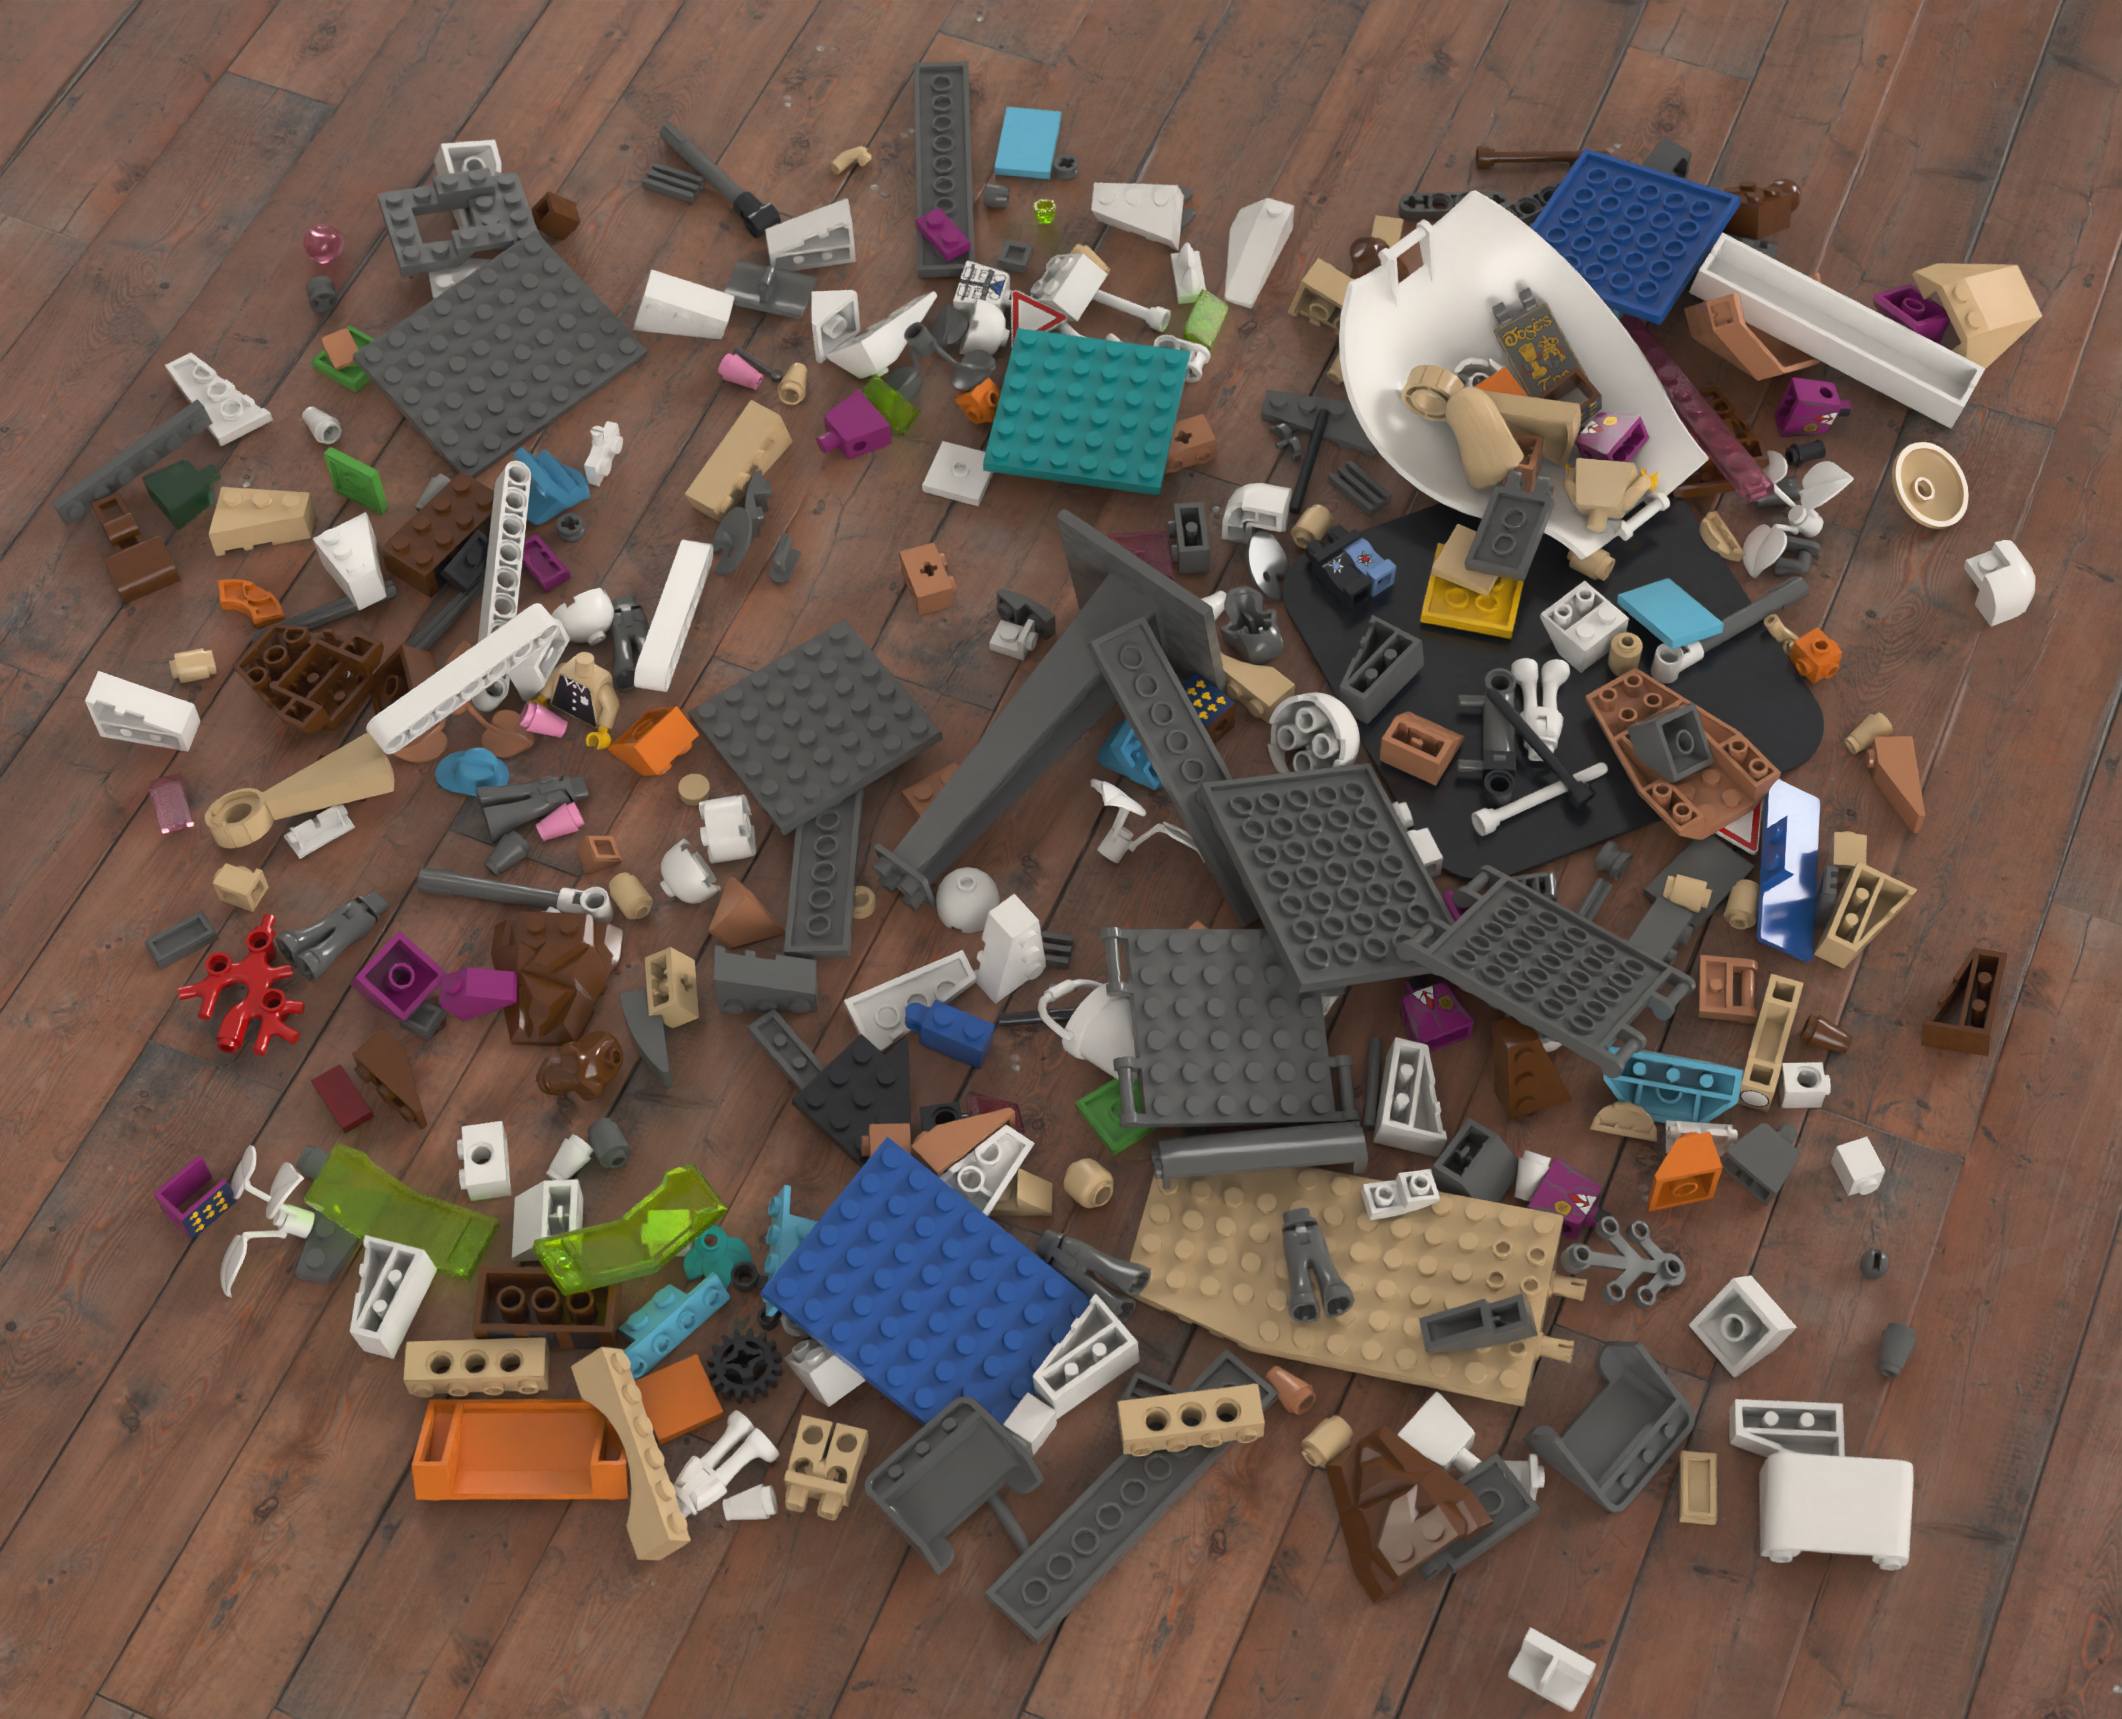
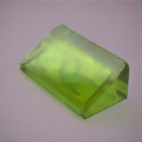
M1201 289L1183 329V340L1203 345L1208 350H1211L1227 315L1229 306L1210 292Z

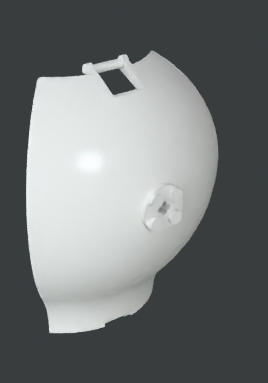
M1477 191L1468 193L1433 226L1427 220H1421L1416 224L1415 230L1389 249L1384 248L1378 253L1381 260L1379 267L1356 280L1350 281L1347 286L1340 319L1339 350L1344 384L1357 420L1381 456L1401 476L1420 491L1444 505L1465 514L1483 518L1495 486L1501 487L1502 481L1484 488L1471 486L1464 472L1456 436L1448 421L1437 422L1427 420L1410 411L1402 401L1403 387L1410 371L1419 365H1435L1455 374L1463 382L1465 388L1478 385L1506 367L1526 393L1494 334V330L1501 326L1492 311V307L1503 302L1510 317L1525 309L1518 297V293L1528 287L1538 306L1547 302L1589 381L1602 395V409L1581 424V426L1586 427L1601 412L1640 415L1650 438L1630 460V463L1635 464L1638 477L1642 468L1647 469V475H1653L1655 471L1659 472L1658 486L1653 490H1647L1631 509L1625 511L1624 515L1642 501L1647 504L1643 509L1626 522L1617 518H1607L1605 531L1595 532L1587 528L1589 516L1581 515L1577 506L1570 503L1563 487L1566 475L1565 466L1563 467L1542 457L1538 477L1544 476L1552 479L1550 486H1554V491L1551 498H1553L1555 503L1544 530L1545 534L1563 543L1581 560L1599 550L1616 536H1620L1624 541H1627L1633 536V531L1658 511L1666 510L1670 506L1667 495L1709 459L1680 420L1661 382L1640 348L1593 288L1534 230L1507 209ZM1419 241L1424 265L1398 284L1397 257ZM1577 387L1558 401L1582 405L1588 399ZM1576 443L1566 463L1570 464L1571 468H1576V459L1582 458Z

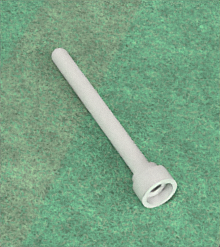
M1097 290L1092 298L1094 301L1146 320L1151 329L1163 332L1166 329L1170 320V310L1159 306L1148 309L1101 290Z
M1598 763L1573 776L1577 781L1587 783L1606 774L1608 767L1605 763ZM1558 781L1496 810L1483 808L1472 813L1473 826L1479 835L1485 836L1494 832L1501 821L1567 792L1568 789L1561 781Z

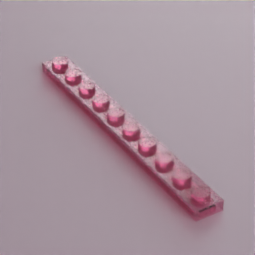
M1628 315L1618 319L1651 365L1684 426L1746 504L1774 494L1773 482L1640 318Z

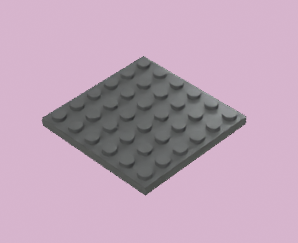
M845 619L688 712L694 725L783 836L943 739L941 731Z

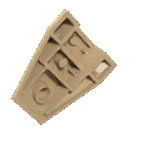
M1937 263L1912 273L1924 300L1936 295L1939 296L1961 341V344L1951 351L1985 369L2042 317L2018 265Z

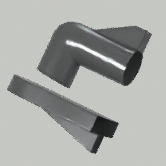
M782 532L769 569L771 581L778 585L789 582L801 556L800 551L791 549L793 539L785 532Z
M1786 534L1787 544L1784 551L1797 553L1798 557L1796 560L1780 556L1776 562L1774 576L1780 577L1792 573H1807L1811 557L1820 553V545L1811 540L1796 538Z

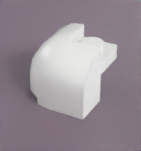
M1250 483L1236 489L1228 501L1223 516L1222 539L1247 544L1250 537L1254 534L1256 527L1286 532L1292 489L1265 483Z
M2002 540L1995 542L1991 551L1965 561L1963 568L1979 588L1975 606L1991 627L2015 618L2027 610L2035 593V575L2031 565L2012 541Z

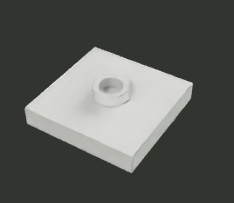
M942 441L923 482V492L979 506L994 473L983 471V461L986 452Z

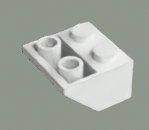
M1083 253L1056 255L1047 263V271L1043 277L1032 286L1030 297L1066 314L1068 317L1067 322L1078 321L1108 274Z
M1583 581L1540 615L1559 655L1580 673L1610 651L1612 639L1617 634L1626 632L1629 620L1624 613L1586 581Z
M555 619L561 626L559 635L548 645L508 672L523 701H529L545 686L570 640L559 619Z
M578 1179L543 1181L515 1197L512 1242L513 1262L581 1259L583 1195Z
M814 1338L799 1342L792 1348V1353L784 1358L812 1395L828 1407L866 1381Z

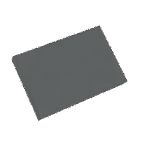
M1712 835L1704 840L1694 839L1644 889L1643 895L1653 903L1658 896L1663 897L1668 875L1677 877V874L1708 882L1706 889L1712 890L1707 909L1701 907L1699 913L1692 912L1693 917L1690 926L1694 928L1693 932H1695L1726 901L1732 887L1739 880H1746L1754 872L1755 866Z

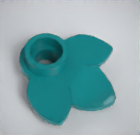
M706 1225L696 1232L694 1247L685 1255L683 1267L689 1281L697 1279L702 1275L706 1278L714 1272L725 1289H727L731 1282L732 1268L740 1262L752 1263V1256L742 1240L727 1237L725 1231L719 1226ZM714 1236L717 1239V1244L709 1247L704 1243L705 1238Z

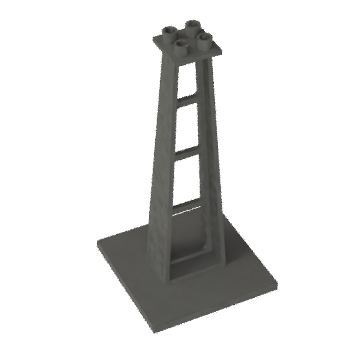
M1065 508L1056 516L1078 606L1081 611L895 850L890 852L879 843L874 847L879 860L872 866V869L880 876L877 880L878 883L889 893L898 888L904 894L901 898L902 901L914 911L923 902L932 909L935 907L936 901L930 886L1117 702L1087 647L1090 642L1144 615L1176 675L1187 680L1194 673H1199L1228 696L1212 606Z

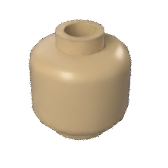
M1091 1158L1081 1159L1078 1162L1072 1163L1066 1170L1064 1189L1082 1207L1088 1209L1100 1207L1106 1204L1112 1197L1113 1177L1096 1160Z

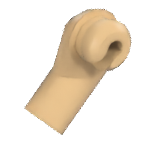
M859 146L842 152L829 166L838 175L855 160L858 161L860 166H864L872 159V155L866 151V147Z
M1771 614L1765 618L1764 624L1770 634L1776 638L1786 655L1790 657L1794 641L1799 639V637L1787 629L1776 614Z

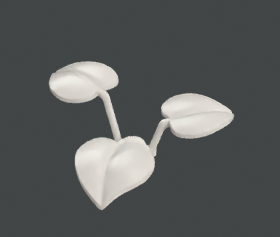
M1767 451L1769 465L1756 476L1744 477L1743 487L1746 493L1752 497L1763 496L1771 488L1792 508L1788 513L1791 526L1775 524L1770 528L1763 524L1749 534L1743 546L1745 553L1743 562L1746 570L1754 579L1764 569L1773 564L1783 553L1787 544V536L1784 531H1789L1794 535L1800 532L1808 538L1816 536L1821 531L1823 519L1814 508L1823 505L1854 480L1850 474L1830 461L1816 464L1803 478L1802 484L1804 489L1799 492L1802 505H1796L1775 484L1787 474L1785 458L1776 451Z
M1091 779V787H1094L1102 794L1104 805L1118 806L1119 808L1112 828L1097 849L1106 858L1119 863L1128 849L1134 852L1136 847L1156 832H1163L1194 849L1200 855L1203 863H1205L1191 835L1165 821L1162 824L1155 825L1138 839L1132 841L1133 833L1123 827V824L1130 811L1145 816L1147 814L1145 809L1114 785L1106 781Z
M252 1145L247 1147L241 1162L235 1170L231 1183V1189L234 1193L233 1199H239L245 1189L267 1201L266 1218H273V1225L278 1226V1230L244 1232L242 1236L236 1235L224 1255L220 1270L222 1289L225 1295L231 1298V1286L245 1258L249 1239L260 1237H280L285 1239L287 1233L306 1238L312 1229L315 1217L314 1212L283 1203L295 1187L304 1179L294 1169L292 1164L285 1162L281 1166L272 1184L270 1196L251 1185L249 1179L256 1166V1150Z

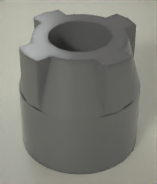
M987 183L984 192V206L1006 209L1010 202L1011 188Z

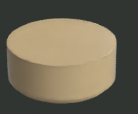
M689 774L683 777L678 785L679 796L687 805L697 806L699 802L708 800L711 794L709 781L701 774Z
M856 886L853 918L863 919L875 911V894L866 886Z

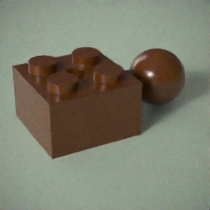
M1781 178L1764 188L1757 187L1755 182H1741L1737 187L1724 188L1723 191L1740 196V206L1722 232L1758 240L1789 228L1791 213L1798 208L1802 198L1799 186L1790 179Z

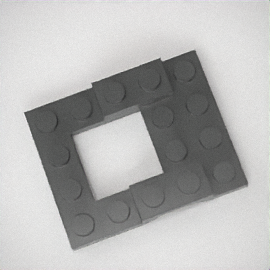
M489 168L433 176V186L377 194L378 204L401 276L460 267L474 252L496 248L504 252L534 230L539 234L517 173L491 176ZM463 208L469 209L475 227L452 230V240L423 244L414 216Z

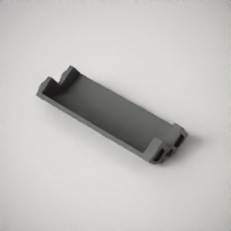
M1359 1121L1159 1138L1156 1140V1143L1150 1144L1155 1178L1162 1179L1163 1190L1170 1189V1178L1350 1162L1353 1174H1362L1367 1172L1368 1164L1365 1137Z

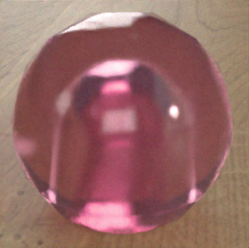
M329 224L314 225L307 231L304 237L303 245L306 253L318 263L334 262L344 248L343 237L339 230Z

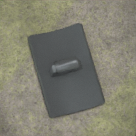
M737 260L730 281L723 293L735 296L733 305L800 319L810 303L817 278L807 274Z

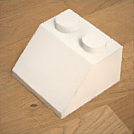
M1752 1276L1733 1278L1689 1324L1691 1329L1733 1377L1739 1376L1775 1351L1797 1328Z

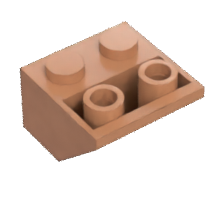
M1408 711L1397 715L1384 734L1381 741L1379 760L1436 786L1464 741L1465 736Z

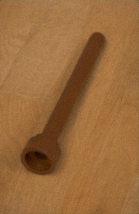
M1477 146L1475 160L1477 169H1489V166H1494L1495 163L1576 162L1583 151L1495 152V149H1490L1489 146ZM1596 151L1611 156L1608 151Z

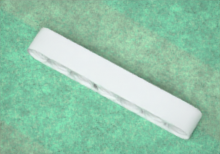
M689 540L681 541L637 662L634 677L636 688L668 691L711 568L713 544Z
M533 604L374 716L367 724L366 731L386 754H393L552 642L559 635L561 626L542 604Z

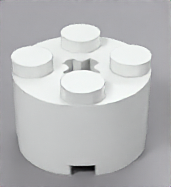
M734 795L699 802L701 819L705 820V827L700 828L703 846H708L711 864L749 858L756 854L754 825L751 826L749 815H752L746 795Z

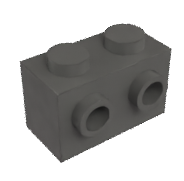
M1204 503L1173 504V520H1168L1169 539H1175V544H1171L1172 563L1178 562L1179 574L1209 572L1210 547Z

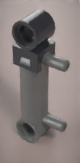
M1503 668L1493 669L1487 673L1482 696H1458L1459 707L1483 708V760L1459 759L1457 761V771L1481 773V786H1483L1482 805L1487 809L1492 808L1494 810L1513 802L1516 785L1515 728L1486 695L1489 688L1499 689L1498 691L1515 709L1516 679L1512 672Z

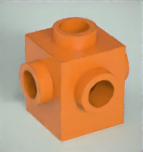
M988 377L982 384L977 385L973 389L960 391L954 400L962 408L966 417L973 421L975 425L984 422L992 423L994 422L1001 390Z
M1817 627L1794 641L1789 659L1801 675L1806 676L1815 684L1823 678H1831L1839 670L1842 651L1834 640L1829 639Z

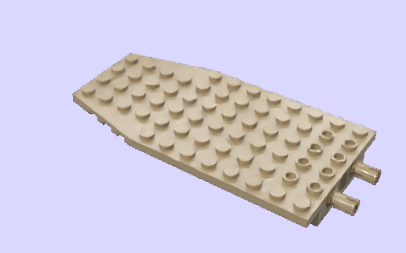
M1305 1166L1170 1178V1189L1163 1190L1162 1179H1156L1154 1173L1130 1262L1139 1263L1151 1268V1277L1148 1285L1139 1295L1128 1296L1158 1310H1167L1176 1314L1180 1320L1191 1325L1192 1323L1208 1329L1211 1334L1222 1339L1226 1337L1237 1342L1239 1347L1251 1352L1524 1407L1528 1387H1531L1536 1359L1539 1360V1357L1571 1363V1355H1573L1574 1341L1543 1336L1544 1332L1542 1330L1549 1298H1552V1295L1583 1301L1587 1279L1556 1274L1557 1250L1564 1215L1438 1192L1440 1200L1435 1204L1405 1214L1369 1221L1360 1192L1363 1184L1384 1181ZM1308 1208L1311 1218H1315L1318 1227L1325 1238L1335 1269L1340 1278L1350 1287L1354 1296L1353 1306L1343 1315L1333 1318L1325 1316L1316 1277L1311 1268L1309 1269V1275L1320 1308V1317L1317 1321L1309 1323H1299L1290 1318L1287 1305L1289 1275L1282 1235V1227L1284 1225L1283 1214L1286 1211ZM1523 1294L1531 1303L1537 1336L1471 1350L1427 1353L1425 1350L1419 1318L1484 1298L1488 1303H1493Z

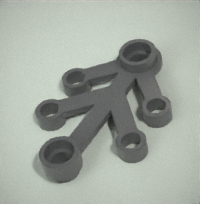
M1606 1216L1598 1221L1595 1230L1598 1236L1607 1240L1619 1255L1591 1252L1586 1245L1574 1243L1563 1250L1560 1256L1561 1264L1571 1274H1579L1589 1266L1623 1271L1615 1281H1611L1601 1290L1603 1300L1610 1305H1615L1623 1300L1626 1294L1625 1290L1641 1274H1649L1653 1277L1646 1285L1639 1287L1632 1293V1301L1640 1309H1646L1656 1300V1294L1663 1286L1675 1287L1684 1281L1686 1275L1683 1262L1674 1254L1663 1253L1649 1238L1650 1230L1647 1224L1639 1220L1626 1228V1236L1630 1242L1638 1244L1650 1260L1642 1259L1618 1233L1620 1229L1619 1223L1611 1216ZM1604 1224L1609 1226L1611 1232L1606 1230ZM1635 1228L1639 1230L1641 1236L1636 1234ZM1610 1289L1615 1291L1616 1297L1611 1294ZM1641 1293L1646 1296L1647 1301L1643 1300Z

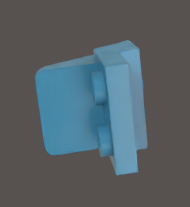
M520 447L513 454L531 472L527 519L532 524L541 525L591 497L587 477L563 465L559 459L544 449L535 457Z
M1127 718L1125 721H1118L1097 755L1100 765L1129 777L1130 780L1147 786L1151 790L1164 787Z

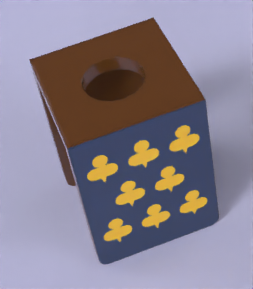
M1577 366L1536 397L1558 401L1577 386L1588 399L1580 405L1581 424L1602 409V395Z
M1194 673L1181 685L1215 744L1235 726L1236 703L1199 673Z

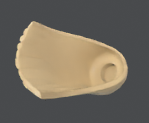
M1470 386L1460 389L1449 398L1445 408V415L1456 436L1468 483L1476 488L1489 487L1499 483L1524 458L1502 415L1491 398L1484 391Z

